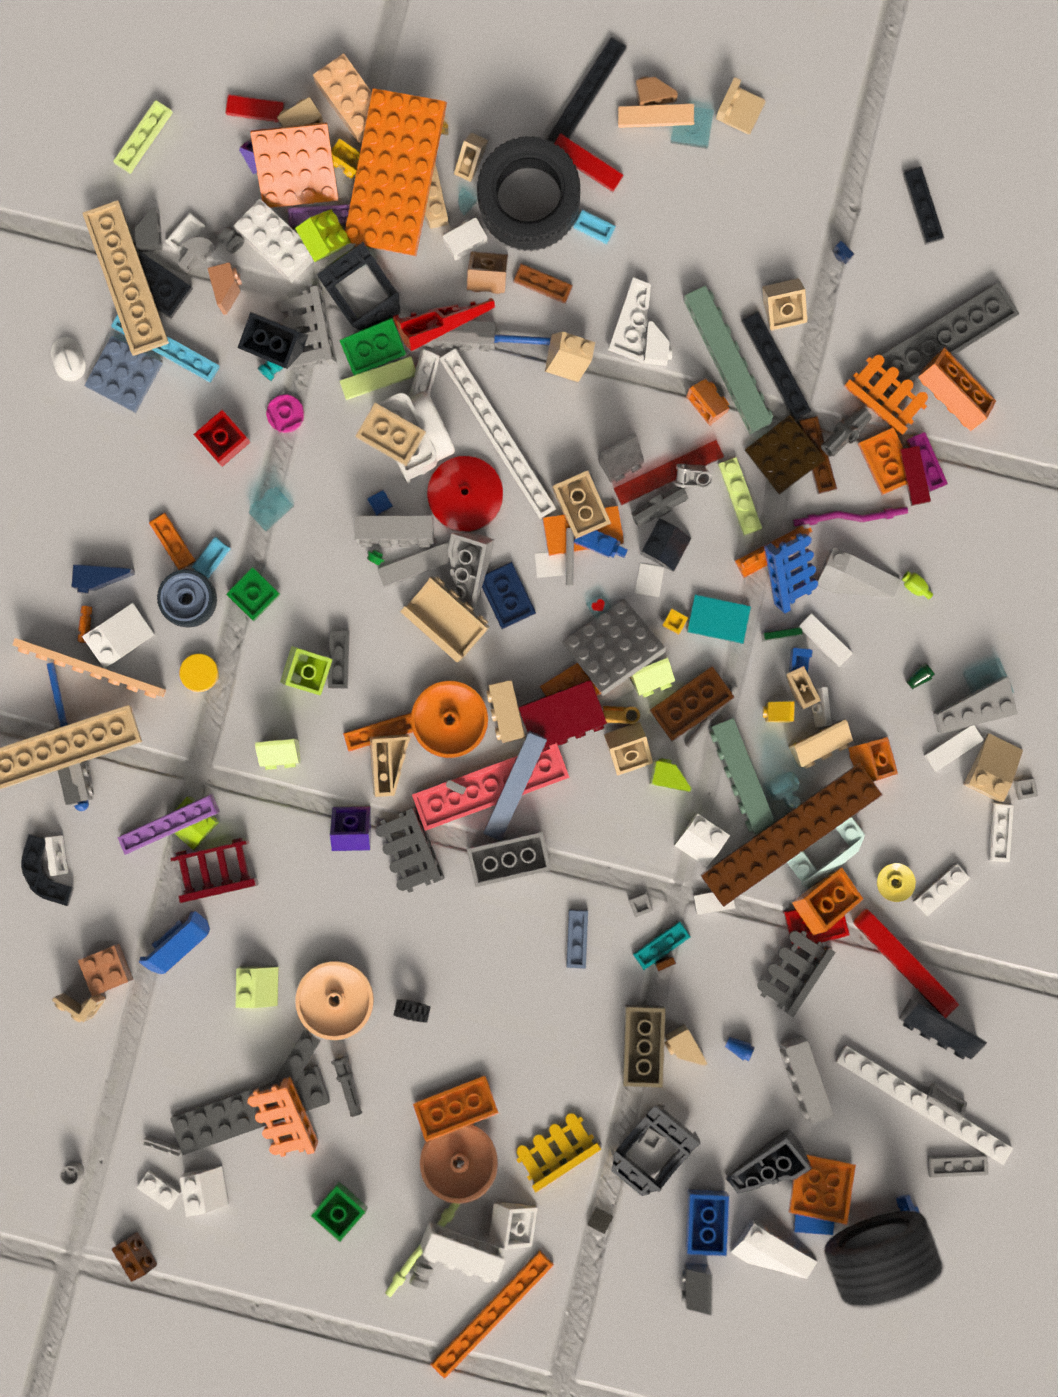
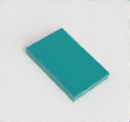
M694 595L687 633L744 644L751 606Z

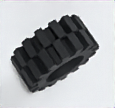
M397 999L393 1015L406 1020L427 1023L431 1007L419 1002Z

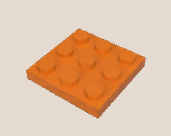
M807 1155L812 1168L793 1180L788 1213L847 1225L856 1165Z

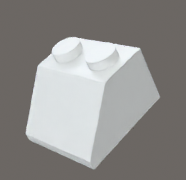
M695 814L675 846L707 867L719 853L730 835L699 814Z
M222 1166L186 1172L180 1177L186 1217L208 1213L229 1205Z
M509 1202L494 1203L488 1243L502 1249L532 1247L538 1207Z

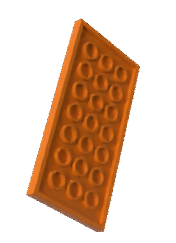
M373 88L345 232L351 242L350 244L356 245L364 242L366 247L417 256L447 107L446 101Z

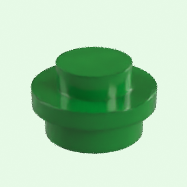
M373 549V551L368 550L367 559L370 562L380 566L381 562L385 561L382 552Z

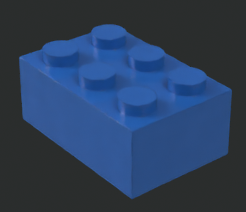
M688 1189L685 1245L687 1254L727 1256L729 1195L727 1191Z

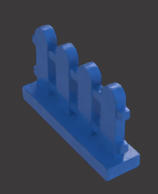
M799 533L796 535L797 538L786 544L784 542L780 543L778 548L772 543L764 546L774 604L784 614L791 611L790 603H795L796 599L805 594H812V591L818 586L816 579L809 578L816 572V567L811 563L807 564L814 557V553L810 549H805L812 542V538L808 534L802 535ZM799 551V553H797V554L793 555L792 557L788 558V556H790V555H792V554H794V553H796V552ZM801 566V568H799V569H797V570L791 572V571L794 570L795 568Z

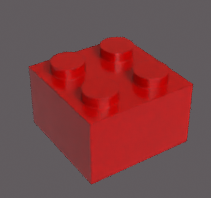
M223 410L218 412L193 434L221 467L251 443Z

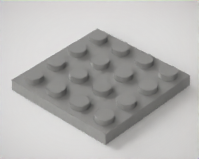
M625 598L562 641L566 649L603 696L667 651Z

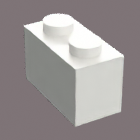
M476 217L472 220L471 218L466 219L461 223V226L456 229L454 227L450 228L443 235L444 243L455 261L488 243L487 236Z

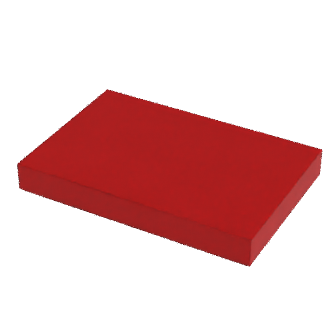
M796 909L783 912L789 934L792 931L801 933L803 930L807 933L805 937L815 944L850 936L845 916L827 931L813 935Z

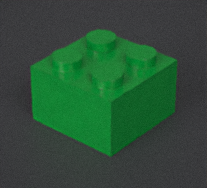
M339 1181L313 1210L311 1217L335 1239L341 1242L366 1213L368 1206Z

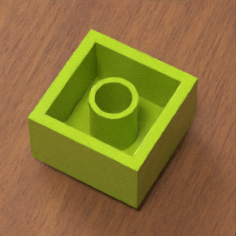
M332 209L310 217L295 228L314 262L337 253L351 243Z

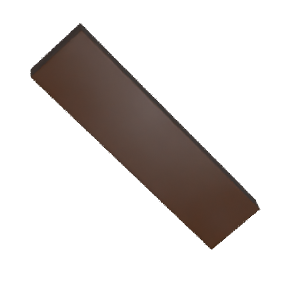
M818 416L800 420L798 422L800 428L825 458L824 462L812 470L817 494L837 490L829 457L821 448L824 438Z

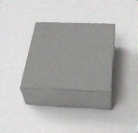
M1034 777L1014 781L1017 800L1038 796Z
M450 780L446 784L447 788L462 795L467 789Z
M646 892L628 899L635 918L653 911Z
M649 1126L642 1134L638 1144L656 1153L664 1136Z

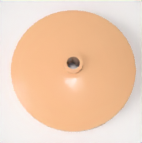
M329 961L317 965L302 978L297 988L295 1004L300 1021L312 1034L327 1040H341L356 1034L367 1023L373 1010L374 995L368 978L361 970L346 962ZM335 996L339 997V1002L337 1003L333 1001V997Z

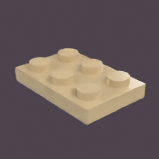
M374 403L355 437L407 467L423 440L426 431Z

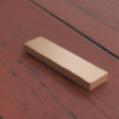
M694 104L625 106L618 108L619 128L694 125Z

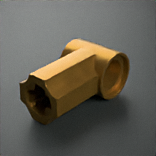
M603 706V713L607 723L635 724L640 720V712L636 707ZM630 710H634L637 713V718L634 721H629L626 718V714Z

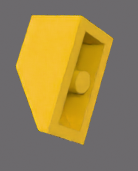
M767 702L766 706L762 708V717L765 718V722H793L794 702Z

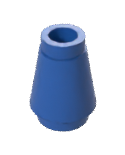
M729 1037L725 1048L743 1061L744 1059L749 1061L755 1049L751 1045L752 1043Z

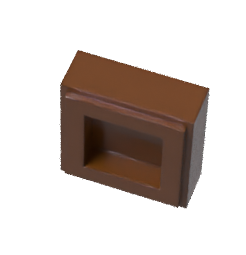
M671 955L655 962L658 972L676 964Z

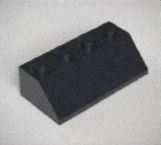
M909 999L899 1017L903 1021L902 1026L911 1031L916 1028L921 1031L920 1036L929 1041L932 1037L938 1041L936 1045L945 1050L948 1047L955 1050L953 1054L963 1060L965 1057L971 1060L987 1043V1041L912 999Z

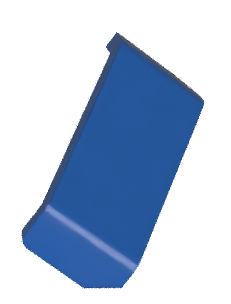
M196 911L190 912L185 923L179 919L159 940L154 941L152 946L155 950L148 956L140 957L139 963L152 972L165 974L207 937L210 931L207 920Z

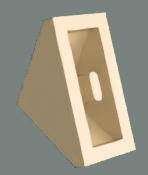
M804 666L786 674L791 693L802 709L821 701Z

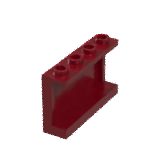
M590 679L518 707L527 732L531 731L547 738L542 752L549 750L550 745L557 743L560 746L568 743V739L575 736L576 739L584 737L586 732L592 729L594 732L605 728L604 725L607 724Z

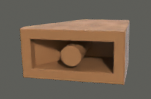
M644 76L636 80L635 91L639 106L665 105L676 102L677 91L656 77L649 78V76Z

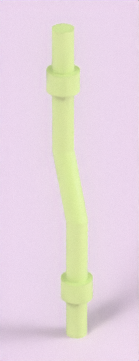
M451 1203L449 1208H446L441 1214L442 1218L437 1225L445 1227L448 1222H451L455 1216V1211L461 1203ZM421 1244L410 1255L401 1270L393 1276L392 1283L385 1291L387 1296L391 1297L398 1286H401L406 1280L405 1276L423 1254Z

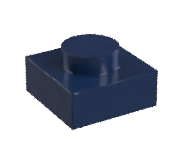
M842 241L833 250L835 258L840 262L843 261L845 265L854 256V253Z

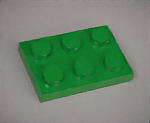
M392 318L339 339L354 376L406 355Z

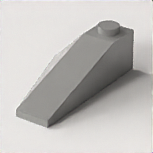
M832 548L817 581L818 587L832 593L893 598L901 580L837 548Z

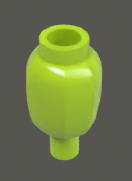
M907 571L901 578L904 586L916 596L923 595L929 600L934 595L928 590L927 582L916 572L911 573Z

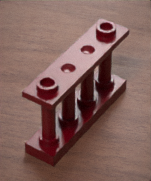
M242 837L231 840L232 844L189 854H187L186 850L176 852V857H172L170 860L171 862L179 861L185 889L183 891L184 894L178 896L179 902L184 903L258 886L257 878L252 879L248 873L243 845L249 844V840L243 841ZM234 847L241 873L240 882L236 883L230 880L224 854L225 849ZM216 852L223 881L221 886L214 887L211 884L205 857L207 853ZM194 856L198 857L204 885L201 891L196 892L195 888H192L186 858Z

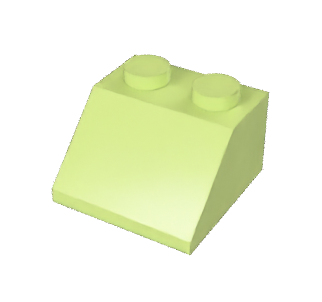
M668 658L648 665L630 677L637 695H643L644 698L654 694L653 690L661 688L662 691L672 687L671 683L675 681Z
M289 739L255 743L259 765L261 767L265 766V770L277 769V765H284V768H294L296 764L301 763L299 740Z
M240 966L236 968V1008L278 1006L279 967Z

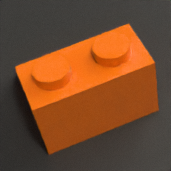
M704 379L690 387L686 397L708 425L711 426L728 412L729 403L725 397L719 396L713 382H708L707 379Z
M888 737L848 748L853 766L860 763L873 781L898 774Z

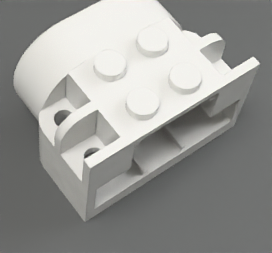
M422 391L410 398L406 394L399 393L377 403L426 431L423 440L407 467L397 461L407 484L411 483L410 479L420 474H426L427 471L437 465V461L455 452L452 440L428 392Z

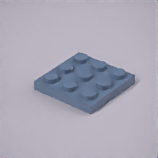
M111 336L84 386L136 413L158 374L162 362L145 353L133 356L128 344Z

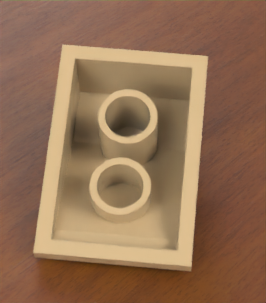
M588 471L553 485L552 490L576 539L611 524Z
M988 733L963 785L997 802H1004L1013 783L1023 750Z

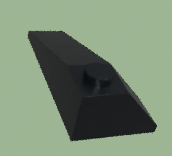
M788 1128L729 1174L726 1180L739 1194L759 1189L760 1186L778 1184L779 1181L797 1179L812 1167L801 1142Z

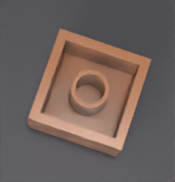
M120 944L78 960L92 997L134 980Z

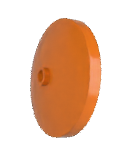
M442 681L431 685L419 695L412 709L411 726L415 738L425 750L439 757L456 758L470 753L481 743L488 727V712L484 701L473 688L457 681ZM449 716L454 718L451 724L447 722Z

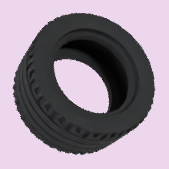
M518 137L517 139L513 138L504 144H500L485 159L486 161L482 164V169H480V174L478 175L477 198L481 218L489 232L494 235V238L504 243L505 246H510L512 249L538 251L542 248L546 249L548 246L551 247L552 244L558 243L559 240H562L568 234V231L571 230L572 225H574L577 219L581 188L576 165L563 148L561 149L559 145H555L554 142H550L548 139H541V137ZM525 168L539 169L550 175L557 183L561 196L555 209L546 217L536 221H522L511 217L501 207L497 199L499 188L503 181L517 170Z
M916 1211L892 1212L860 1221L835 1234L828 1240L824 1248V1254L840 1298L845 1304L853 1307L878 1306L909 1297L934 1283L943 1271V1263L927 1219Z

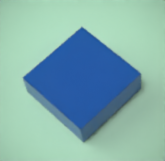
M384 490L367 498L376 516L393 507Z

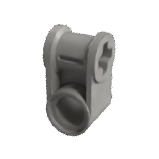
M676 465L677 477L674 480L675 486L704 488L712 483V475L705 466ZM705 473L703 478L698 479L701 474Z

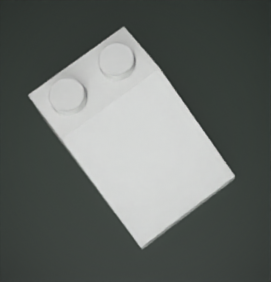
M134 603L86 632L82 637L105 669L155 634Z

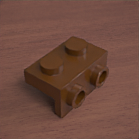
M138 1232L111 1248L131 1282L146 1275L157 1266L155 1259Z

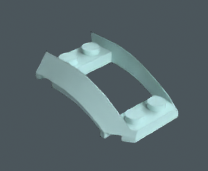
M853 817L836 828L849 847L817 870L804 851L787 862L804 887L810 888L859 851L865 833Z

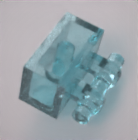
M784 772L765 782L773 800L783 798L785 804L790 808H796L800 805V799L792 794V792L799 789L798 784L800 783L794 773Z

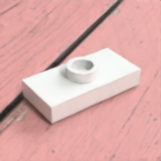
M817 688L815 690L821 701L812 705L815 728L831 726L828 688Z

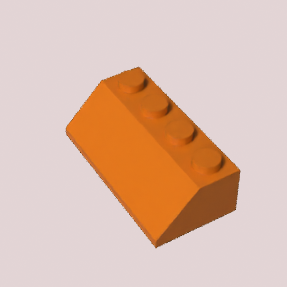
M945 347L923 368L918 376L921 383L928 387L934 396L946 405L948 411L954 414L960 420V423L970 431L988 418L996 403V400Z

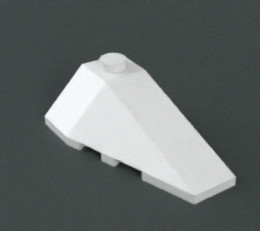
M752 1218L731 1249V1253L747 1263L803 1278H808L817 1263L815 1259Z

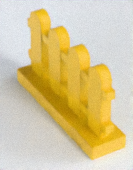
M570 1113L565 1118L568 1125L563 1129L558 1124L550 1126L549 1132L551 1137L545 1140L542 1135H536L533 1138L534 1148L529 1150L525 1145L517 1148L519 1158L516 1160L518 1164L520 1162L524 1164L530 1174L527 1176L528 1180L533 1179L535 1182L532 1185L535 1193L602 1150L598 1142L596 1144L592 1142V1139L595 1138L593 1134L588 1135L581 1122L584 1121L582 1117L577 1118L575 1114ZM570 1129L579 1142L574 1146L571 1145L565 1135ZM554 1140L562 1152L557 1157L549 1146V1143ZM582 1147L584 1152L578 1155L575 1150ZM537 1151L546 1163L541 1168L532 1156ZM566 1158L568 1162L562 1166L559 1161ZM549 1168L551 1173L545 1177L543 1172Z

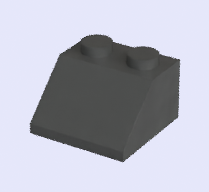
M685 1264V1270L681 1271L682 1283H685V1290H681L682 1303H685L688 1310L712 1315V1273L709 1265Z

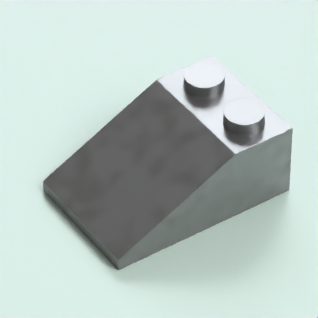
M634 433L601 452L599 464L610 483L614 480L617 483L623 480L628 472L632 471V473H635L642 468L641 465L644 463V458L637 435Z

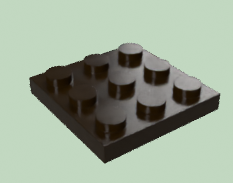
M791 415L744 450L778 495H781L825 461V458Z

